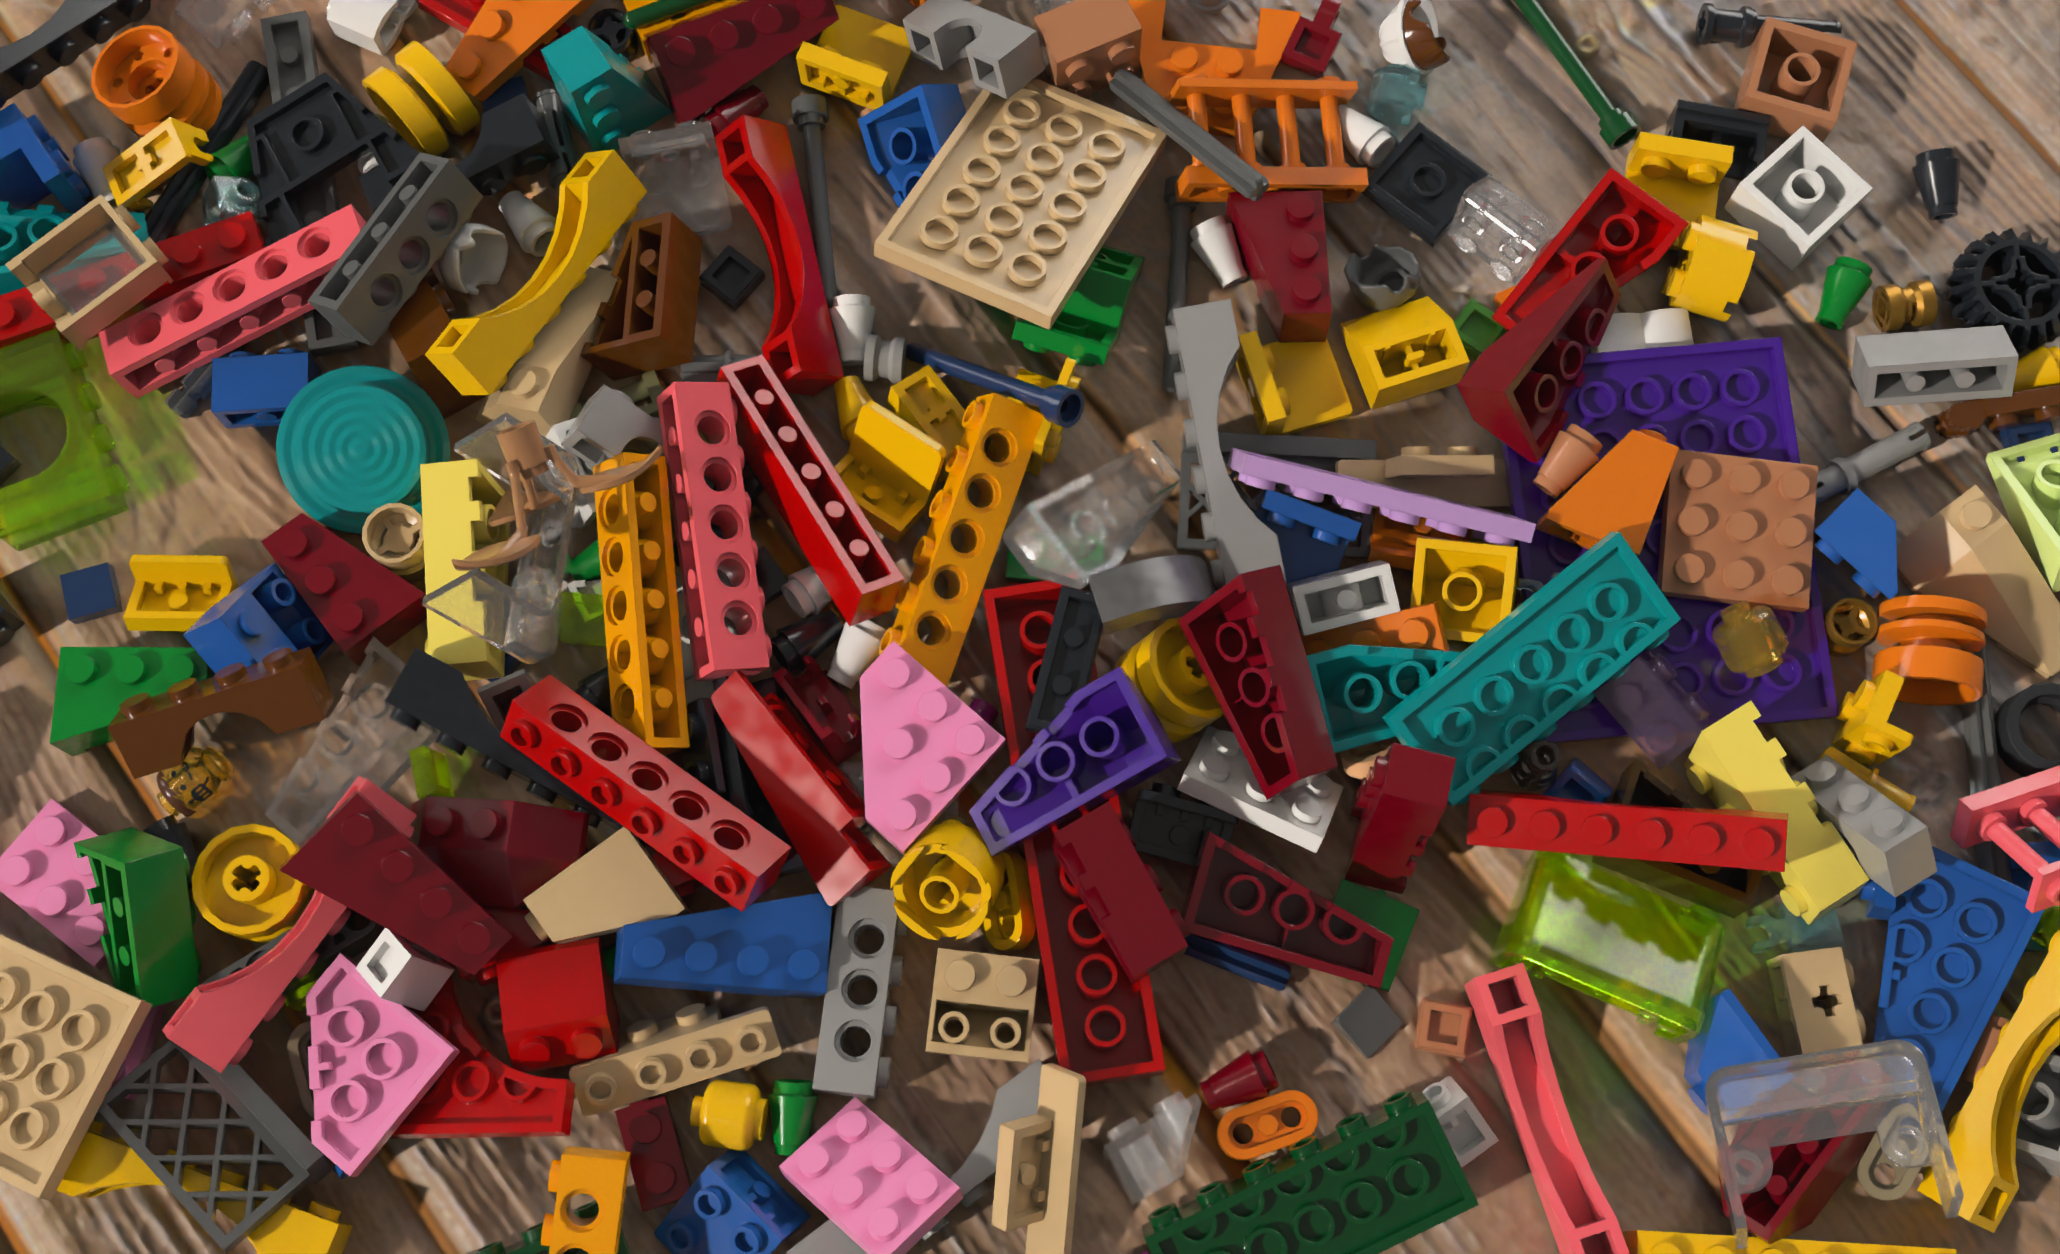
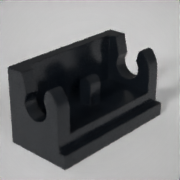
M1679 99L1667 120L1665 136L1734 146L1733 162L1724 177L1743 181L1757 168V162L1762 163L1771 116Z

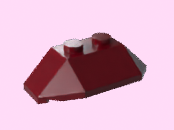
M426 796L412 803L411 811L417 817L410 824L415 828L410 839L483 907L521 909L526 905L523 899L584 856L590 814L514 800Z
M1847 1050L1833 1054V1058L1813 1061L1790 1068L1789 1070L1794 1077L1756 1100L1716 1151L1725 1216L1769 1245L1813 1223L1863 1156L1877 1130L1893 1083L1892 1076Z

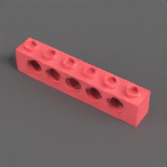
M350 204L99 332L109 375L138 399L189 373L193 369L211 362L212 358H218L315 309L308 302L309 298L367 222Z
M674 381L656 398L664 456H666L667 478L695 681H712L723 677L729 678L735 670H740L745 674L746 678H752L770 667L769 661L772 654V645L769 636L764 630L762 613L765 607V596L757 581L755 566L758 560V548L755 540L751 538L750 532L751 500L749 494L744 490L742 477L744 452L742 447L738 445L735 428L738 418L737 404L734 399H731L729 382ZM697 429L702 430L708 436L710 444L700 438ZM704 475L713 480L717 491L712 490L706 484ZM711 522L719 526L723 533V539L713 532ZM717 569L727 575L730 587L721 582ZM724 617L729 618L735 624L736 635L726 628Z

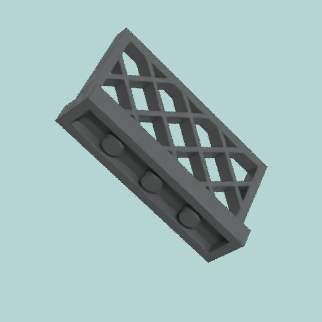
M1183 431L1180 455L1177 549L1216 551L1214 541L1206 542L1205 539L1188 538V519L1202 507L1207 512L1209 511L1206 496L1197 495L1195 487L1190 483L1191 465H1199L1196 447L1187 448ZM1218 432L1219 447L1226 467L1231 448L1335 472V464L1340 460H1376L1377 440ZM1234 470L1228 475L1241 499L1255 514L1256 504L1260 501L1263 490L1255 498L1251 499L1233 480L1239 475V472ZM1276 482L1275 487L1282 494L1296 499L1292 493L1285 492L1284 484ZM1191 493L1198 503L1189 510V497ZM1303 499L1302 501L1308 503L1311 500ZM1342 509L1338 513L1339 515L1344 516L1346 514L1350 519L1362 523L1359 534V547H1346L1343 558L1368 559L1372 509L1370 514L1360 512V517L1353 510Z
M171 1040L108 1090L98 1109V1112L226 1254L233 1250L311 1180L316 1185L332 1171L324 1155L239 1064L232 1066L228 1063L222 1073H219ZM180 1053L189 1062L187 1083H159L161 1067ZM198 1073L207 1083H197ZM150 1077L149 1083H143ZM195 1093H218L222 1098L219 1119H191ZM128 1094H147L144 1119H120L112 1108ZM157 1094H185L182 1119H154ZM230 1107L241 1119H229ZM130 1129H142L141 1139L139 1140ZM152 1129H180L176 1155H153L149 1151ZM190 1129H218L214 1155H186ZM227 1129H251L255 1133L253 1154L224 1155ZM263 1143L273 1154H262ZM283 1164L293 1174V1177L277 1191H257L260 1165ZM163 1165H175L173 1176ZM185 1165H213L210 1191L186 1192L184 1190L182 1181ZM223 1165H251L248 1191H219ZM208 1201L207 1213L196 1202ZM218 1201H246L244 1220L225 1235L215 1224ZM256 1201H264L255 1209Z

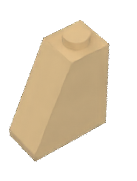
M622 827L523 899L531 911L524 917L534 933L542 941L549 937L552 942L558 944L616 933L626 924L687 915L691 912L637 836L625 827Z

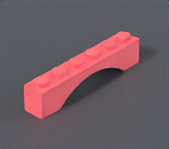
M360 776L357 777L327 816L328 819L358 790L409 838L415 830L410 824L417 817L414 812L370 780ZM315 890L312 899L297 923L274 948L251 965L223 979L196 986L162 1031L169 1040L219 1073H222L228 1063L235 1066L246 1055L253 1043V1039L249 1037L261 1020L269 1022L277 1014L286 999L282 992L294 977L301 979L309 972L319 956V953L314 950L327 934L334 936L347 922L351 911L343 904Z
M1522 962L1473 978L1464 987L1470 1004L1473 1007L1474 1015L1560 1254H1630L1617 1217L1591 1170L1568 1114L1551 1060L1542 1012L1524 963Z

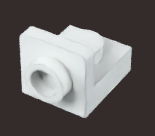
M1451 1076L1429 1085L1422 1091L1423 1095L1429 1100L1461 1168L1499 1141L1470 1098Z

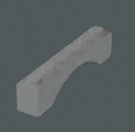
M1231 298L1173 309V325L1165 326L1166 341L1169 354H1178L1181 371L1174 372L1178 401L1187 400L1190 418L1183 419V428L1187 448L1196 447L1199 465L1192 466V475L1196 494H1205L1209 511L1201 513V522L1205 541L1215 542L1218 560L1210 561L1215 590L1221 589L1242 573L1276 565L1281 566L1286 583L1277 534L1262 523L1241 499L1227 473L1219 447L1217 425L1219 400L1226 378L1238 358L1240 347Z
M1039 1058L997 1090L991 1116L979 1143L961 1168L950 1177L960 1187L963 1195L961 1202L966 1209L991 1190L986 1181L996 1174L1000 1124L1037 1114L1040 1075L1043 1065ZM946 1216L922 1237L924 1241L950 1222ZM830 1219L786 1252L787 1254H867Z

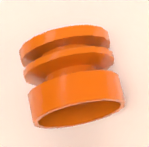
M141 25L127 29L106 45L99 53L92 69L91 87L96 98L116 117L124 121L126 127L134 132L139 139L169 117L204 130L207 133L216 122L222 108V90L216 78L205 70L199 61L191 56L190 52L172 33L161 26Z
M1939 595L1894 597L1891 600L1883 601L1877 607V618L1880 626L1877 629L1875 638L1878 644L1886 647V649L1880 650L1874 655L1872 679L1886 669L1904 677L1905 680L1896 701L1927 706H1951L1975 702L1982 697L1984 663L1980 657L1972 653L1979 652L1986 646V638L1984 632H1982L1987 627L1985 608L1960 598Z

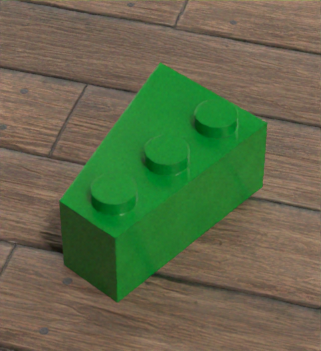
M61 647L49 744L71 756H76L88 752V748L114 741L108 726L120 710L119 705L123 701L140 693H149L150 697L167 692L170 686L181 680L196 678L197 682L214 677L215 673L193 647Z

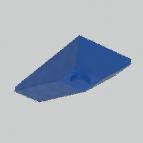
M920 84L857 119L870 162L877 174L885 175L896 193L892 198L898 207L901 206L966 114L958 84Z

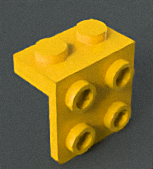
M867 401L860 409L848 453L834 468L872 528L897 543L927 511L946 457V450L931 436L913 427L896 416L892 411L885 409L874 401Z

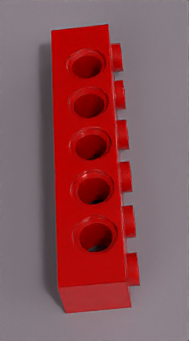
M548 675L512 700L500 734L502 739L739 911L743 912L776 882L791 850V846L555 677Z

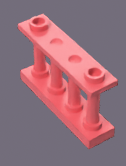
M2060 765L1960 798L1950 833V838L1962 849L1985 841H1993L2033 877L2025 907L2031 913L2055 905L2060 906V860L2049 864L2014 832L2026 827H2035L2060 849V821L2055 818L2060 816Z

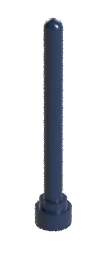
M915 342L907 345L906 358L924 366L930 365L932 369L1039 407L1040 412L1048 422L1069 428L1076 424L1082 415L1084 397L1077 389L1062 384L1044 389Z

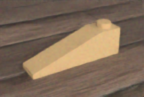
M1976 484L1897 544V574L1914 594L1954 597L1978 604L1985 608L1987 613V627L1982 632L1994 639L1997 647L2047 679L2060 671V603L2010 523Z

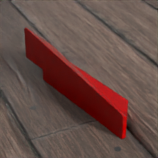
M735 670L711 695V702L824 900L830 906L837 905L884 874L892 866L859 829L867 822L865 819V801L787 703L772 692L762 698L745 677V674L740 670Z

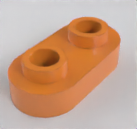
M1297 1090L1283 1091L1227 1112L1218 1124L1217 1141L1222 1151L1229 1157L1236 1160H1250L1290 1146L1305 1137L1311 1136L1318 1123V1111L1313 1100L1305 1093ZM1292 1108L1297 1111L1299 1123L1296 1127L1284 1125L1281 1120V1114L1284 1109ZM1242 1124L1250 1129L1251 1140L1247 1144H1240L1235 1141L1233 1137L1235 1126Z

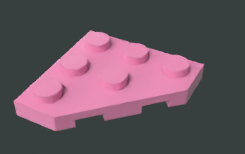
M893 641L859 677L865 819L904 855L1006 744V739Z
M340 953L306 993V1012L311 1020L312 1045L308 1047L309 1089L313 1090L314 1121H311V1140L316 1148L347 1175L358 1177L455 1059L460 1050L409 1007L381 999L356 970L358 964L347 955Z

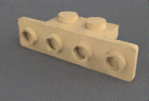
M1429 446L1402 447L1400 456L1385 460H1340L1335 464V473L1476 507H1510L1504 459H1494V455H1477V446L1447 447V455H1431ZM1336 504V506L1339 509H1346L1342 508L1341 505ZM1372 505V509L1380 508L1378 506Z
M697 1003L680 1009L676 1012L675 1017L656 1022L654 1019H645L630 1025L626 1032L620 1034L617 1053L570 1068L569 1077L575 1083V1095L583 1116L589 1117L781 1055L782 1049L768 1007L762 1006L723 1019L718 1003L707 1007L702 1003Z
M1054 1063L1045 1064L1041 1067L1037 1114L1001 1123L999 1127L991 1225L1005 1232L1028 1225L1025 1254H1071L1086 1078Z

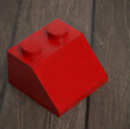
M599 937L496 955L503 1033L513 1069L525 1073L588 1062L618 1052L620 1018Z

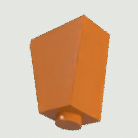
M1632 429L1538 520L1535 529L1588 550L1610 532H1620L1638 557L1679 447L1667 443V438L1656 431L1648 429L1636 431Z

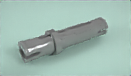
M1913 422L1908 424L1907 427L1845 459L1836 457L1828 461L1825 469L1818 472L1816 505L1838 493L1847 495L1858 487V483L1919 452L1929 449L1931 441L1928 432L1914 439L1915 434L1925 428L1920 423Z

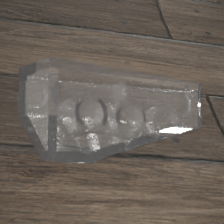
M1154 439L1025 506L1002 534L1001 539L1028 575L1081 590L1089 585L1087 576L1117 567L1151 518L1179 483L1180 471Z

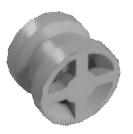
M868 334L864 353V381L874 382L880 377L888 378L892 383L896 384L903 380L906 367L907 338L896 337L892 341L882 340L879 335Z

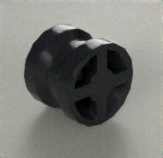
M615 8L603 9L597 12L590 19L588 30L607 43L617 55L621 53L631 62L636 57L639 46L634 30L628 29L624 25L623 17L626 13Z

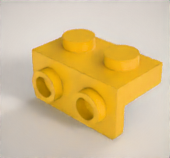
M132 555L129 566L134 576L135 584L123 619L128 631H187L213 605L239 587L228 557L213 555Z
M1886 669L1871 681L1865 679L1854 693L1847 692L1838 706L1839 716L1835 718L1841 720L1831 745L1844 750V754L1866 766L1879 765L1909 747L1914 735L1887 723L1905 678Z

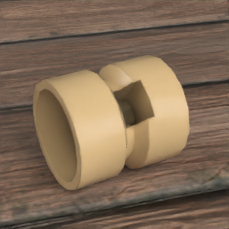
M388 503L376 508L367 517L362 528V541L366 551L375 561L407 582H418L424 579L425 562L422 516L413 507L403 503Z

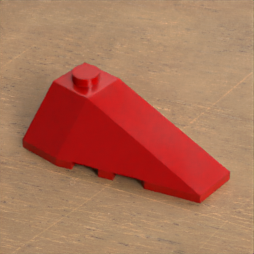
M1611 167L1493 314L1492 319L1509 331L1597 258L1607 260L1619 289L1657 264L1689 223Z

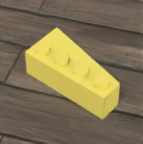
M478 459L420 464L428 628L425 653L462 672L465 681L503 678L506 642L504 621L507 615L505 612V592L508 588V563L472 571H457L453 566L452 559L463 560L479 549L509 540L510 523L490 527L488 522L505 491Z
M1750 700L1701 731L1684 764L1687 768L1686 775L1695 790L1700 794L1706 793L1718 809L1788 813L1785 872L1764 870L1763 874H1769L1781 889L1780 897L1787 909L1795 916L1801 915L1805 922L1811 925L1856 896L1870 879L1833 823L1829 821L1820 823L1816 817L1818 814L1816 797L1806 782L1800 783L1791 779L1782 759L1787 755L1776 737L1769 741L1765 740L1754 723V720L1759 718L1761 714Z

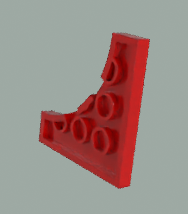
M452 974L424 1012L410 1008L459 1049L460 1052L389 1139L570 1136L575 1083L568 1079L530 1075L513 1069L495 1057L478 1040L469 1027L455 994Z

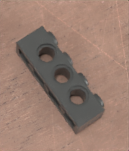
M420 152L309 298L308 302L344 337L373 346L378 338L387 332L390 322L404 303L416 293L418 284L433 264L444 255L447 245L461 226L470 220L473 210L483 198L482 194L450 159Z

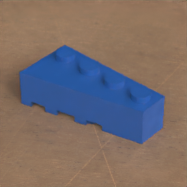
M821 893L751 904L743 912L735 907L626 924L616 932L612 984L815 999L827 991L832 906L826 903Z

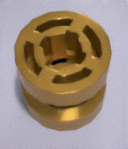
M1928 279L1910 281L1906 287L1900 288L1896 284L1877 286L1874 290L1872 311L1875 323L1881 332L1900 330L1905 324H1910L1913 327L1931 326L1936 320L1938 310L1937 296L1932 283Z
M1854 597L1844 598L1823 614L1829 655L1843 657L1854 653L1862 645L1870 641L1878 629L1877 613L1870 604L1862 599ZM1836 625H1838V629H1839V631L1841 632L1840 634L1838 633V631H1837V629H1836Z

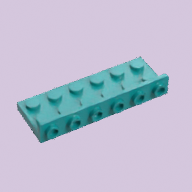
M1610 532L1382 718L1402 745L1456 758L1447 804L1450 806L1455 804L1461 805L1469 801L1470 793L1480 792V784L1493 773L1504 772L1513 766L1519 759L1518 753L1528 744L1539 742L1551 735L1557 728L1555 722L1567 712L1577 711L1586 706L1595 696L1593 691L1606 680L1611 681L1625 674L1632 667L1631 660L1640 652L1653 649L1663 643L1670 634L1668 629L1681 619L1621 533Z

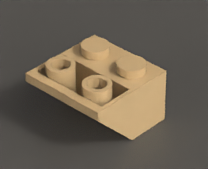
M938 948L925 1051L1029 1063L1040 959Z

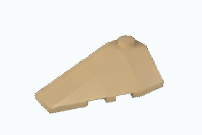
M592 267L586 270L587 277L583 283L569 292L560 304L561 310L551 322L545 324L535 336L533 348L525 356L518 359L508 371L506 383L495 393L485 396L475 418L480 424L506 429L525 421L535 420L540 435L545 437L553 425L570 420V414L579 399L593 366L580 355L585 342L593 343L602 320L596 315L601 302L608 303L617 281L612 276L613 271Z

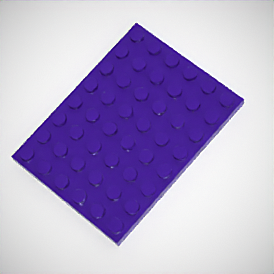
M1782 337L1587 354L1581 369L1587 375L1581 388H1572L1563 408L1569 416L1562 431L1565 432L1570 424H1575L1594 436L1603 447L1597 454L1599 460L1562 492L1557 499L1550 497L1533 483L1551 446L1539 462L1536 463L1528 461L1502 441L1511 515L1536 525L1538 520L1632 429L1636 431L1640 429L1656 431L1667 438V443L1679 447L1680 450L1801 464ZM1664 490L1642 550L1638 556V559L1656 584ZM1537 529L1534 531L1531 543L1515 540V546H1518L1517 564L1522 602L1524 603L1588 551V549ZM1814 549L1812 554L1808 610L1795 612L1762 608L1765 614L1750 615L1754 616V618L1738 620L1744 622L1728 626L1732 628L1720 632L1723 634L1715 637L1719 642L1718 644L1712 639L1713 629L1728 617L1752 606L1665 596L1681 619L1668 629L1670 633L1668 638L1657 647L1640 652L1631 660L1632 667L1625 674L1611 681L1606 680L1593 691L1595 696L1586 706L1577 711L1567 712L1555 722L1557 724L1555 731L1540 742L1541 745L1701 731L1750 700L1761 714L1759 718L1754 720L1756 725L1832 719L1839 716ZM1756 619L1760 620L1761 625H1767L1774 636L1772 640L1764 642L1765 650L1763 651L1762 643L1758 641L1754 633V629L1759 626L1755 622ZM1760 632L1757 633L1760 640L1763 639ZM1732 637L1733 642H1728V638ZM1749 641L1751 642L1747 647L1743 648ZM1721 644L1723 648H1726L1732 652H1734L1735 649L1737 653L1738 651L1736 648H1739V646H1741L1743 652L1739 655L1731 656L1729 654H1726L1725 651L1724 653H1722V651L1718 648V645Z

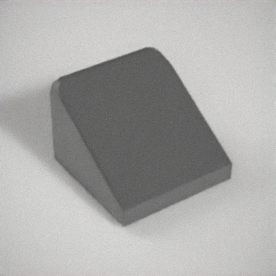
M1367 985L1331 1024L1366 1059H1369L1402 1025V1021L1372 986Z

